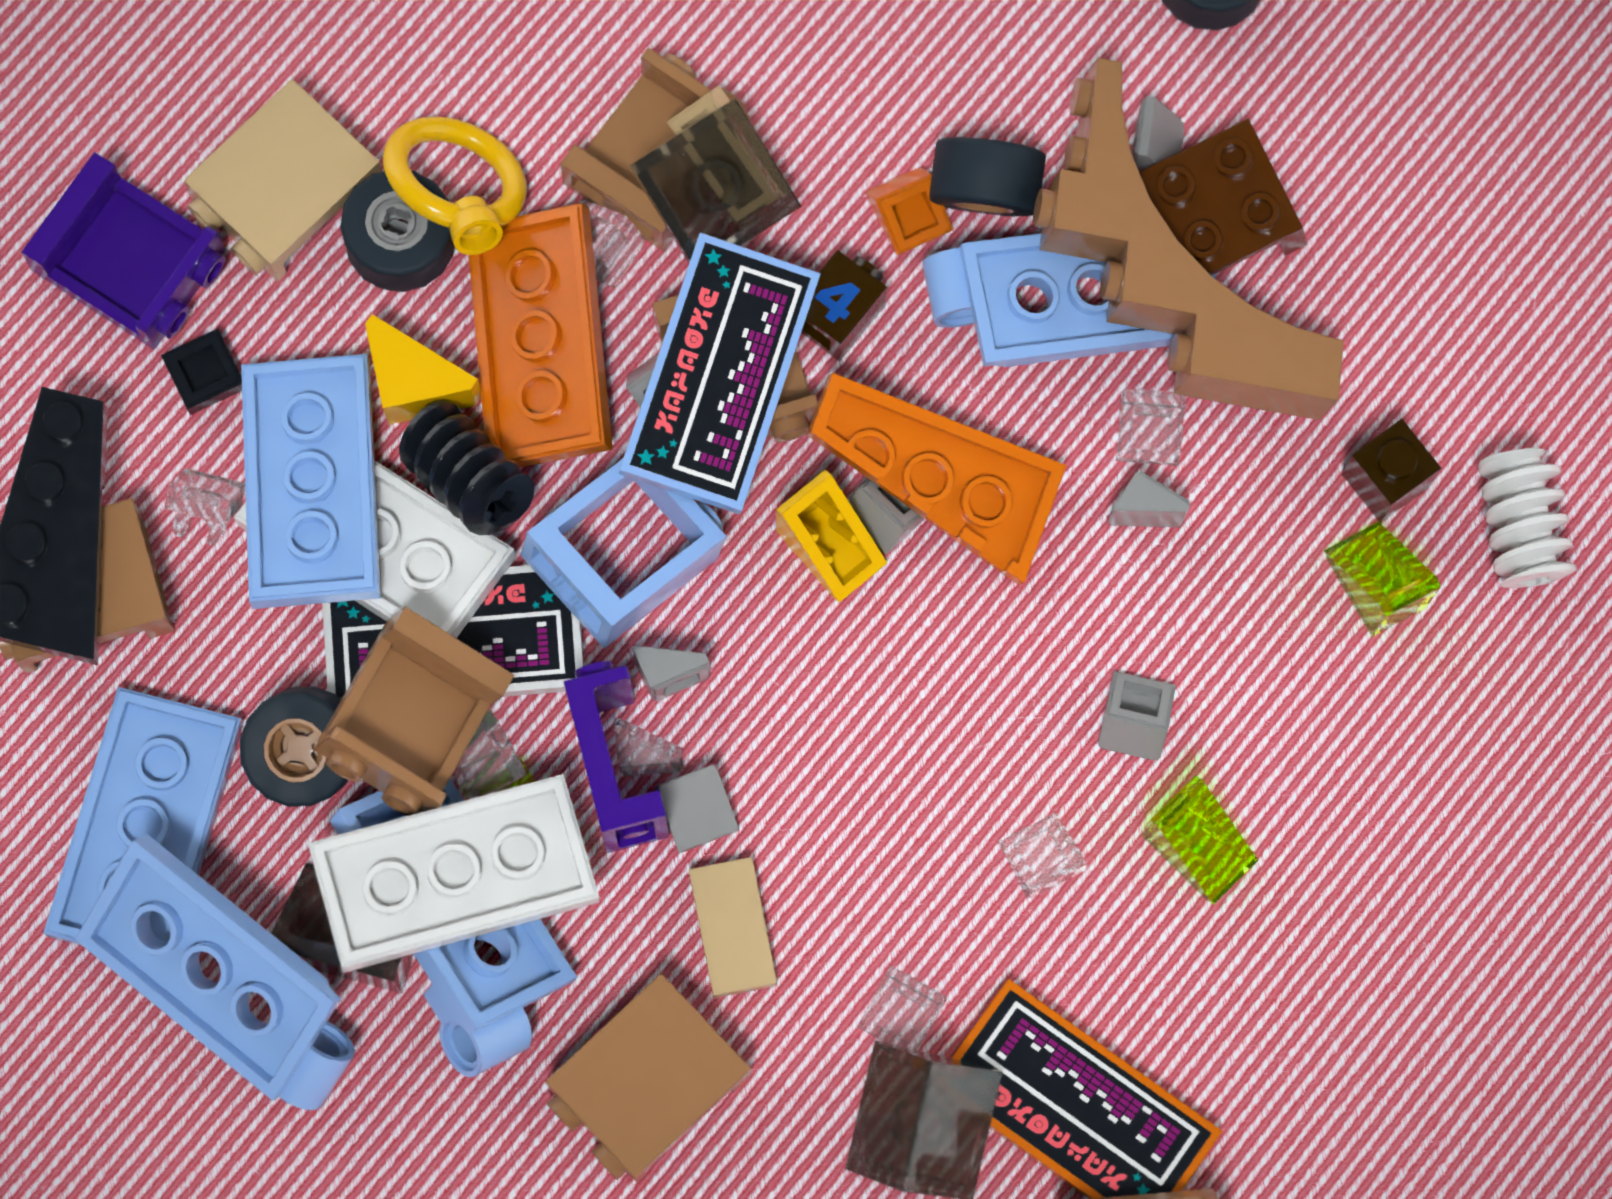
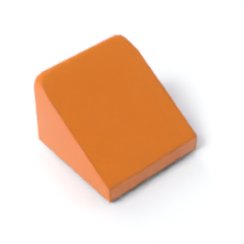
M923 168L913 169L866 191L870 205L897 256L953 231L945 207L932 203L929 199L932 174Z

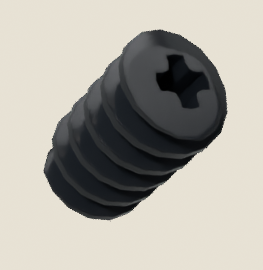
M446 399L435 401L423 408L410 421L404 431L399 446L401 462L411 473L416 475L425 487L431 490L439 502L446 505L454 517L460 519L469 532L480 536L491 535L508 528L519 520L530 507L534 496L533 481L529 475L521 474L520 468L513 460L506 459L504 452L498 445L490 444L491 441L487 434L482 430L476 429L473 421L468 416L462 415L454 402Z

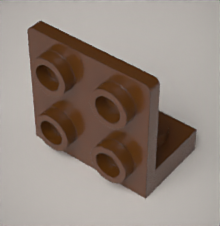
M1249 118L1139 172L1151 201L1175 238L1211 276L1276 244H1279L1284 256L1307 245L1304 229Z

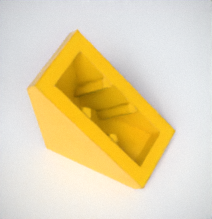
M371 314L365 323L381 403L389 425L411 421L423 408L439 400L446 399L454 402L459 410L475 407L481 399V388L476 377Z
M826 470L776 509V532L829 594L839 603L887 564L884 556L837 482Z

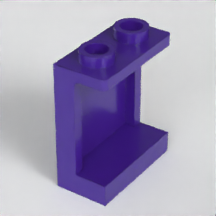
M96 152L92 154L21 251L34 273L154 350L164 336L170 339L177 334L188 317L190 309L187 304L200 286L208 288L217 279L226 260L225 256H223L226 248L219 232L209 226L204 230L132 185L120 176L113 163Z
M602 661L575 670L576 678L563 682L606 852L611 853L669 838L667 818L660 790L621 800L599 716L603 711L634 703L628 667L614 668L611 661Z

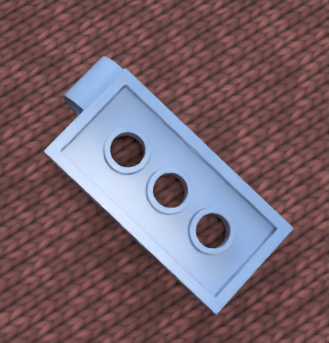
M1041 233L961 243L959 248L935 253L922 262L934 324L943 328L975 324L983 367H1012L1170 346L1174 334L1106 322L1109 300L1107 299V302L1102 305L1086 303L1077 292V281L1083 278H1093L1101 282L1103 270L1107 262L1039 250ZM1025 285L1037 287L1047 298V310L1040 313L1026 311L1017 301L1016 290Z
M449 779L443 790L447 796L441 807L464 801L452 780ZM378 791L338 809L331 818L330 823L337 834L340 835L403 818L407 815L389 807L381 798L383 792ZM541 919L414 953V956L432 983L423 995L441 1022L439 1037L443 1051L451 1065L466 1077H475L527 1050L531 1044L532 1031L523 1007L573 983L577 978ZM476 941H485L492 944L500 953L501 965L492 966L483 962L475 951L474 943Z
M148 834L132 841L75 940L269 1099L274 1101L281 1098L288 1104L304 1110H316L322 1107L355 1054V1048L350 1038L340 1028L327 1021L341 1000L329 986L328 979ZM152 911L160 913L168 921L171 930L169 942L161 941L152 932L150 922ZM201 951L211 954L217 960L221 971L218 983L209 980L202 973L199 961ZM251 992L260 994L268 1002L271 1010L269 1023L258 1020L252 1014L249 1007V995Z

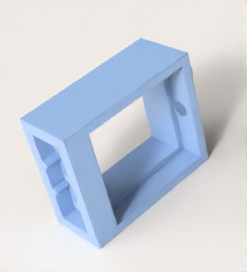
M623 458L527 531L520 555L604 649L715 562L727 537L723 533V525L719 517L707 504L703 502L696 503L692 498L620 475L619 470ZM635 481L691 545L620 599L563 535Z

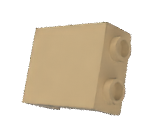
M291 79L183 181L193 200L187 206L192 215L205 228L209 226L216 231L221 228L236 242L231 247L232 252L253 274L258 275L264 269L278 282L287 274L284 268L286 260L343 207L355 186L370 175L382 172L380 162L299 84Z

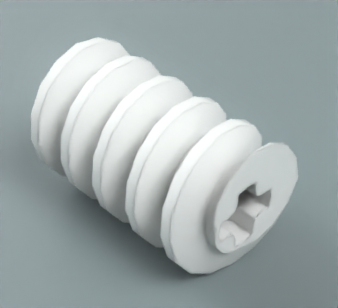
M1525 448L1501 452L1481 460L1478 465L1480 475L1491 480L1483 486L1482 497L1485 501L1495 504L1487 510L1485 517L1486 522L1490 526L1499 529L1491 534L1489 543L1493 550L1504 553L1496 558L1493 563L1495 573L1507 578L1499 584L1504 588L1545 585L1577 571L1576 564L1559 562L1556 559L1557 554L1573 547V542L1568 538L1553 537L1552 530L1568 523L1569 517L1567 514L1549 512L1548 506L1565 498V491L1545 487L1544 481L1561 473V466L1541 463V456L1547 452L1544 449Z

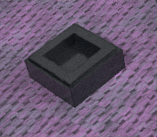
M215 329L161 355L190 415L242 391V376L219 329Z

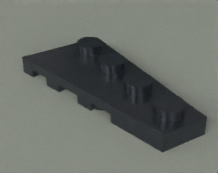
M41 388L0 524V642L98 665L99 653L97 621L101 600V584L99 583L100 548L103 547V521L101 520L102 489L105 488L108 408L104 401L50 388Z

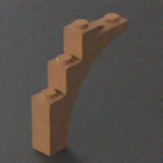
M1097 58L1085 79L1077 78L1073 87L1070 114L1079 116L1077 136L1071 135L1066 147L1064 169H1060L1047 190H1039L1035 201L1033 226L1042 228L1039 250L1107 262L1100 285V297L1109 300L1106 322L1174 334L1167 361L1168 370L1176 372L1174 394L1320 420L1339 400L1344 341L1294 327L1250 305L1213 278L1180 244L1151 201L1131 154L1122 110V62Z

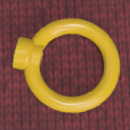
M422 117L399 126L385 144L383 167L394 192L408 207L422 217L449 228L454 246L462 254L478 255L493 249L502 239V226L516 218L525 204L527 183L520 163L500 140L475 125L448 117ZM425 142H446L466 148L480 156L494 169L502 184V194L497 201L490 205H487L485 200L478 196H467L455 203L446 201L430 192L416 179L408 164L409 152L418 144Z

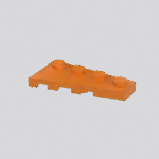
M832 373L828 375L807 436L1017 585L1024 584L1067 465L838 374Z

